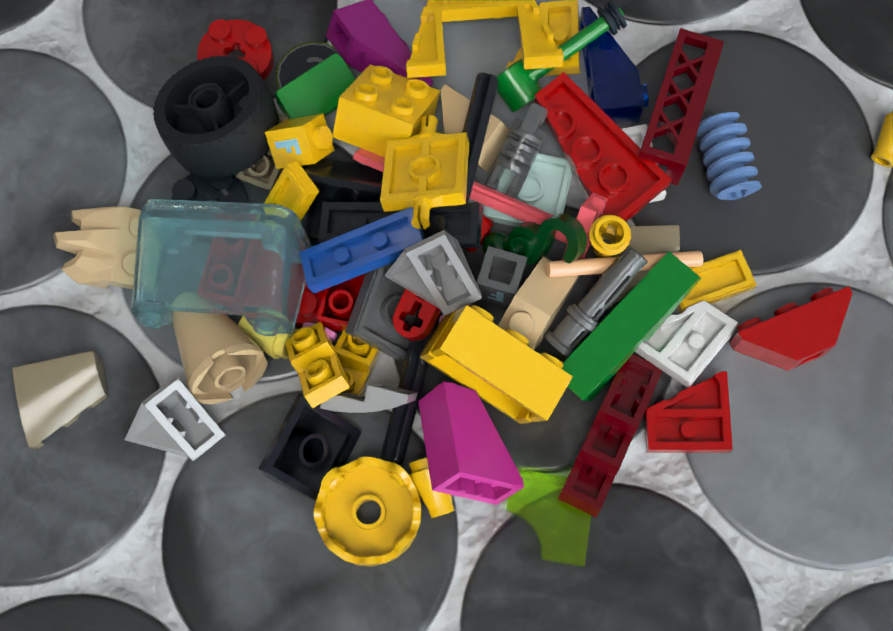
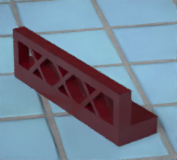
M680 28L638 155L639 158L667 166L665 173L672 179L670 184L678 186L687 166L725 42ZM683 43L704 49L702 56L690 61L682 50ZM686 72L693 85L680 91L672 78ZM677 103L683 112V117L670 122L662 108ZM667 134L674 145L672 152L668 153L650 147L652 139Z

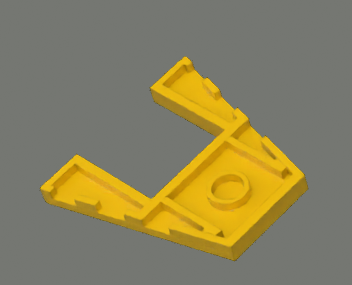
M428 0L420 16L421 24L418 33H415L410 60H407L406 63L407 78L445 76L446 62L442 22L499 19L504 17H517L524 70L563 67L564 54L562 49H558L555 45L553 33L549 25L542 21L539 15V7L535 0Z

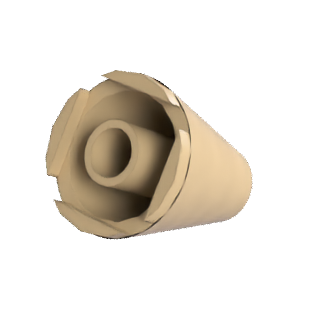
M185 292L176 298L171 306L170 315L188 390L195 399L202 404L222 403L233 399L230 392L242 386L245 392L253 387L263 376L267 368V360L264 357L262 348L214 302L199 296L198 292Z

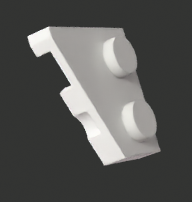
M702 301L686 308L681 314L670 315L648 341L644 340L635 352L689 388L737 330L738 322L706 301Z

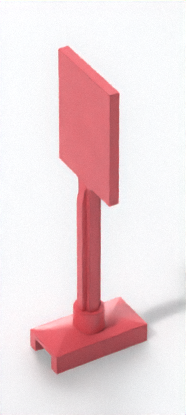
M362 148L354 153L353 160L381 172L384 171L385 157ZM473 182L470 199L525 223L535 222L541 225L543 221L554 216L478 182ZM592 193L581 205L576 219L583 225L587 234L585 252L578 259L586 258L591 245L589 238L591 225L596 219L601 217L607 202V198L596 193ZM556 230L554 239L566 243L564 255L568 241L562 232Z

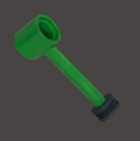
M611 0L606 3L607 7L603 5L604 10L601 7L598 8V19L557 47L563 51V62L609 30L612 35L618 33L617 29L621 31L620 26L623 29L627 27L623 11ZM520 59L496 76L498 80L497 92L511 113L534 99V95L542 89L537 80L556 67L524 70L523 60Z

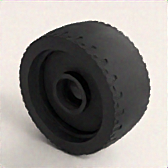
M232 56L203 58L178 70L162 86L153 107V119L167 149L187 171L203 178L229 177L252 167L270 149L265 131L279 124L274 100L261 76L248 62L237 57L233 58Z

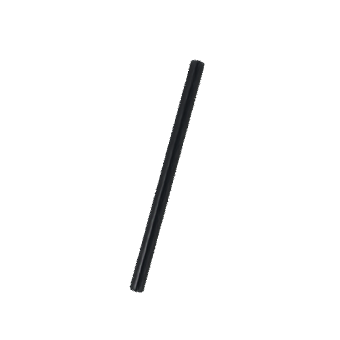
M483 72L476 76L462 133H467L469 141L466 203L469 202L498 87L497 77ZM419 305L413 325L419 328L423 322L418 317L422 305ZM440 314L427 337L418 341H409L398 388L418 393L416 401L392 408L381 452V458L394 463H402L404 461L428 363L419 356L436 331Z

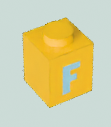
M323 113L287 119L265 131L276 169H282L287 163L298 161L301 166L315 164L335 151L332 143V133L327 127Z

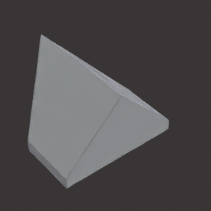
M445 230L405 248L384 275L439 308L444 316L482 298L458 240Z
M175 376L142 401L124 440L186 456L194 461L226 435L204 406L195 399L188 390V387Z

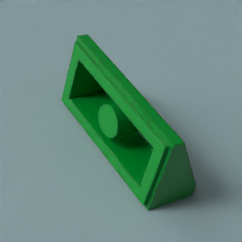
M334 53L279 89L275 93L278 107L288 119L322 113L326 117L337 109L340 95L356 79L343 58L338 53Z

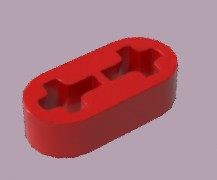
M405 289L393 315V326L407 340H422L433 329L441 310ZM419 305H422L418 313V317L423 321L420 328L413 326L410 332L407 331L409 325L404 322V318L406 315L414 316Z

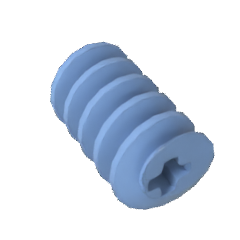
M738 112L720 113L702 120L696 134L700 139V150L704 153L702 160L705 167H707L706 177L711 181L709 186L710 192L720 200L743 198L762 188L760 181H748V179L758 174V169L754 166H745L755 158L752 152H741L749 148L751 142L749 138L740 137L747 132V126L743 123H735L740 118Z

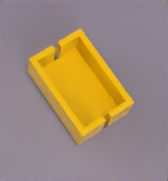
M466 305L456 310V312L444 316L419 357L463 387L476 390L481 399L519 424L532 423V421H548L573 377L562 370V362L547 353H537L527 346L529 341L523 335L511 329L503 330L493 323L494 317L489 312L478 306L473 305L469 307Z

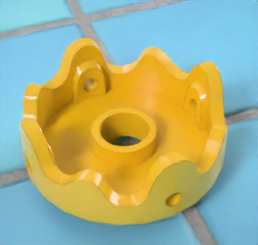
M360 457L344 466L331 469L321 482L314 506V520L326 547L344 561L358 566L372 567L386 564L398 558L410 547L417 536L421 524L422 508L420 497L410 476L398 464L374 457ZM373 501L381 507L380 518L373 524H363L358 520L357 511L364 502Z

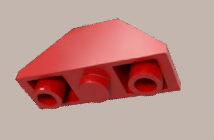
M849 286L834 292L832 287H829L810 297L811 302L798 307L796 302H792L774 311L775 317L762 322L760 317L750 319L737 327L739 332L730 341V345L734 351L786 371L820 358L836 345L853 293Z

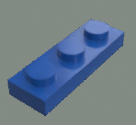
M413 207L299 252L307 288L315 294L393 263L405 248L424 240L425 236L422 226L421 229H416L411 224Z

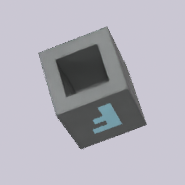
M488 246L476 282L482 295L481 300L509 307L514 296L521 288L526 272L527 257Z

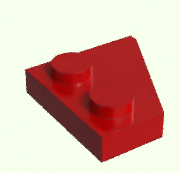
M720 371L696 386H691L677 393L676 396L646 409L644 413L646 453H730L733 450L727 371Z

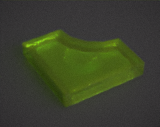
M518 469L523 479L524 488L508 497L506 512L523 518L534 529L541 544V560L584 567L591 515L558 500L567 477Z

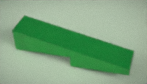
M668 251L562 363V370L573 376L567 387L581 400L592 402L644 340L648 341L702 278Z

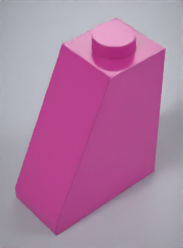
M443 381L418 401L432 491L498 505L524 488L523 479L476 390Z

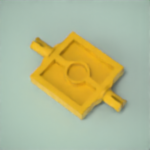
M426 115L421 118L420 134L407 139L389 140L386 145L380 197L383 211H400L413 207L411 224L416 229H421V222L424 229L429 227L431 208L466 204L469 156L467 133H436L438 119L433 115H429V121Z

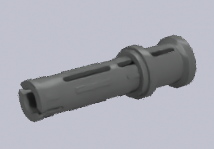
M628 245L593 285L586 296L579 303L574 302L566 308L568 314L553 331L548 330L544 334L547 341L563 355L569 357L586 335L596 329L599 325L598 319L602 316L603 312L614 302L648 261L638 251Z

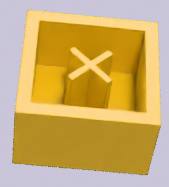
M370 64L340 95L332 137L385 157L387 141L407 139L420 134L421 118L426 115L429 121V115L435 116L440 90L430 87L422 80L408 79L393 73L387 67Z

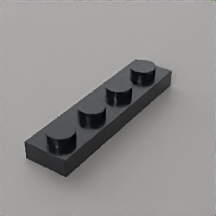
M322 202L318 241L323 243L400 211L384 212L381 202ZM466 203L463 205L431 208L429 227L424 229L421 222L425 239L445 230L458 240L461 248H480L483 207L480 203Z

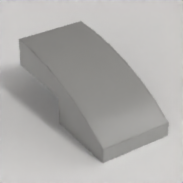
M375 383L367 385L365 397L343 391L321 403L320 409L347 413L382 411L416 401L418 392Z

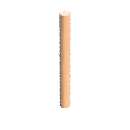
M701 251L672 252L673 255L688 267H701L703 265V254ZM666 253L642 255L648 263L640 271L651 270ZM619 256L576 259L571 263H566L564 260L547 261L545 272L548 278L604 274Z

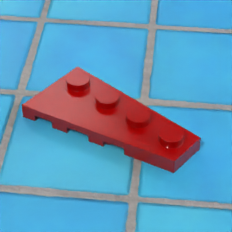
M564 72L534 95V103L547 108L548 114L545 122L588 196L596 193L607 198L601 216L615 215L627 222L670 185L672 179L655 162L639 158L638 155L641 148Z

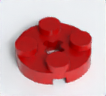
M218 19L210 24L208 32L204 34L199 43L197 60L212 56L229 57L228 54L230 52L240 50L245 55L244 57L237 58L253 66L263 81L268 77L273 67L274 53L265 29L252 22L239 19L228 21Z

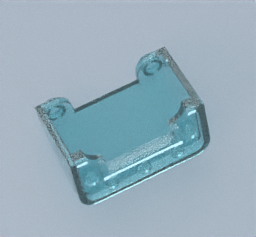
M166 199L147 200L143 204L138 219L131 312L138 323L154 329L160 328L161 325L170 324L174 315L173 311L244 315L247 322L253 326V330L258 334L264 336H275L278 333L293 334L306 283L299 252L312 246L298 216L289 208L281 205Z

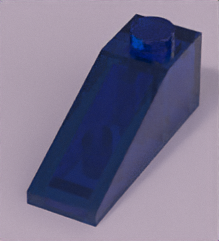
M590 6L582 7L579 31L598 19ZM606 31L582 48L589 97L617 125L638 123L643 108L648 107L649 103L647 85H641L639 70L610 32Z

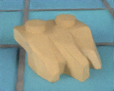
M122 206L72 210V222L80 226V230L55 232L53 234L56 248L76 254L75 258L65 263L61 270L78 284L108 289V286L111 285L149 293L152 286L164 215Z

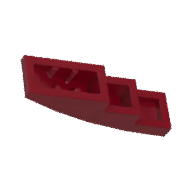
M632 354L617 371L558 500L597 518L662 374L661 369L651 362Z

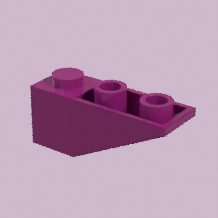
M364 0L333 11L326 37L346 64L361 73L370 64L384 66L392 70L393 73L407 78L406 63L407 60H410L412 53L406 42L399 37L390 25L385 14L378 9L372 0ZM430 77L408 78L422 80L430 87L433 84Z

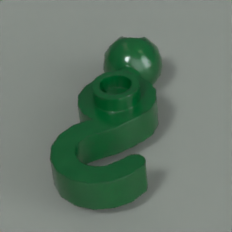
M560 213L543 221L541 225L535 222L523 223L515 227L509 233V236L499 231L491 232L484 238L482 246L485 254L488 246L525 256L527 257L526 265H530L548 254L554 243L557 230L562 232L568 241L563 260L566 263H571L585 252L587 234L583 225L576 218L569 214Z

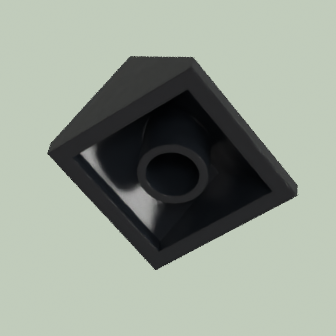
M298 393L258 469L268 479L316 502L324 476L331 469L346 464L362 431L331 411L320 409V404L312 408L304 394Z

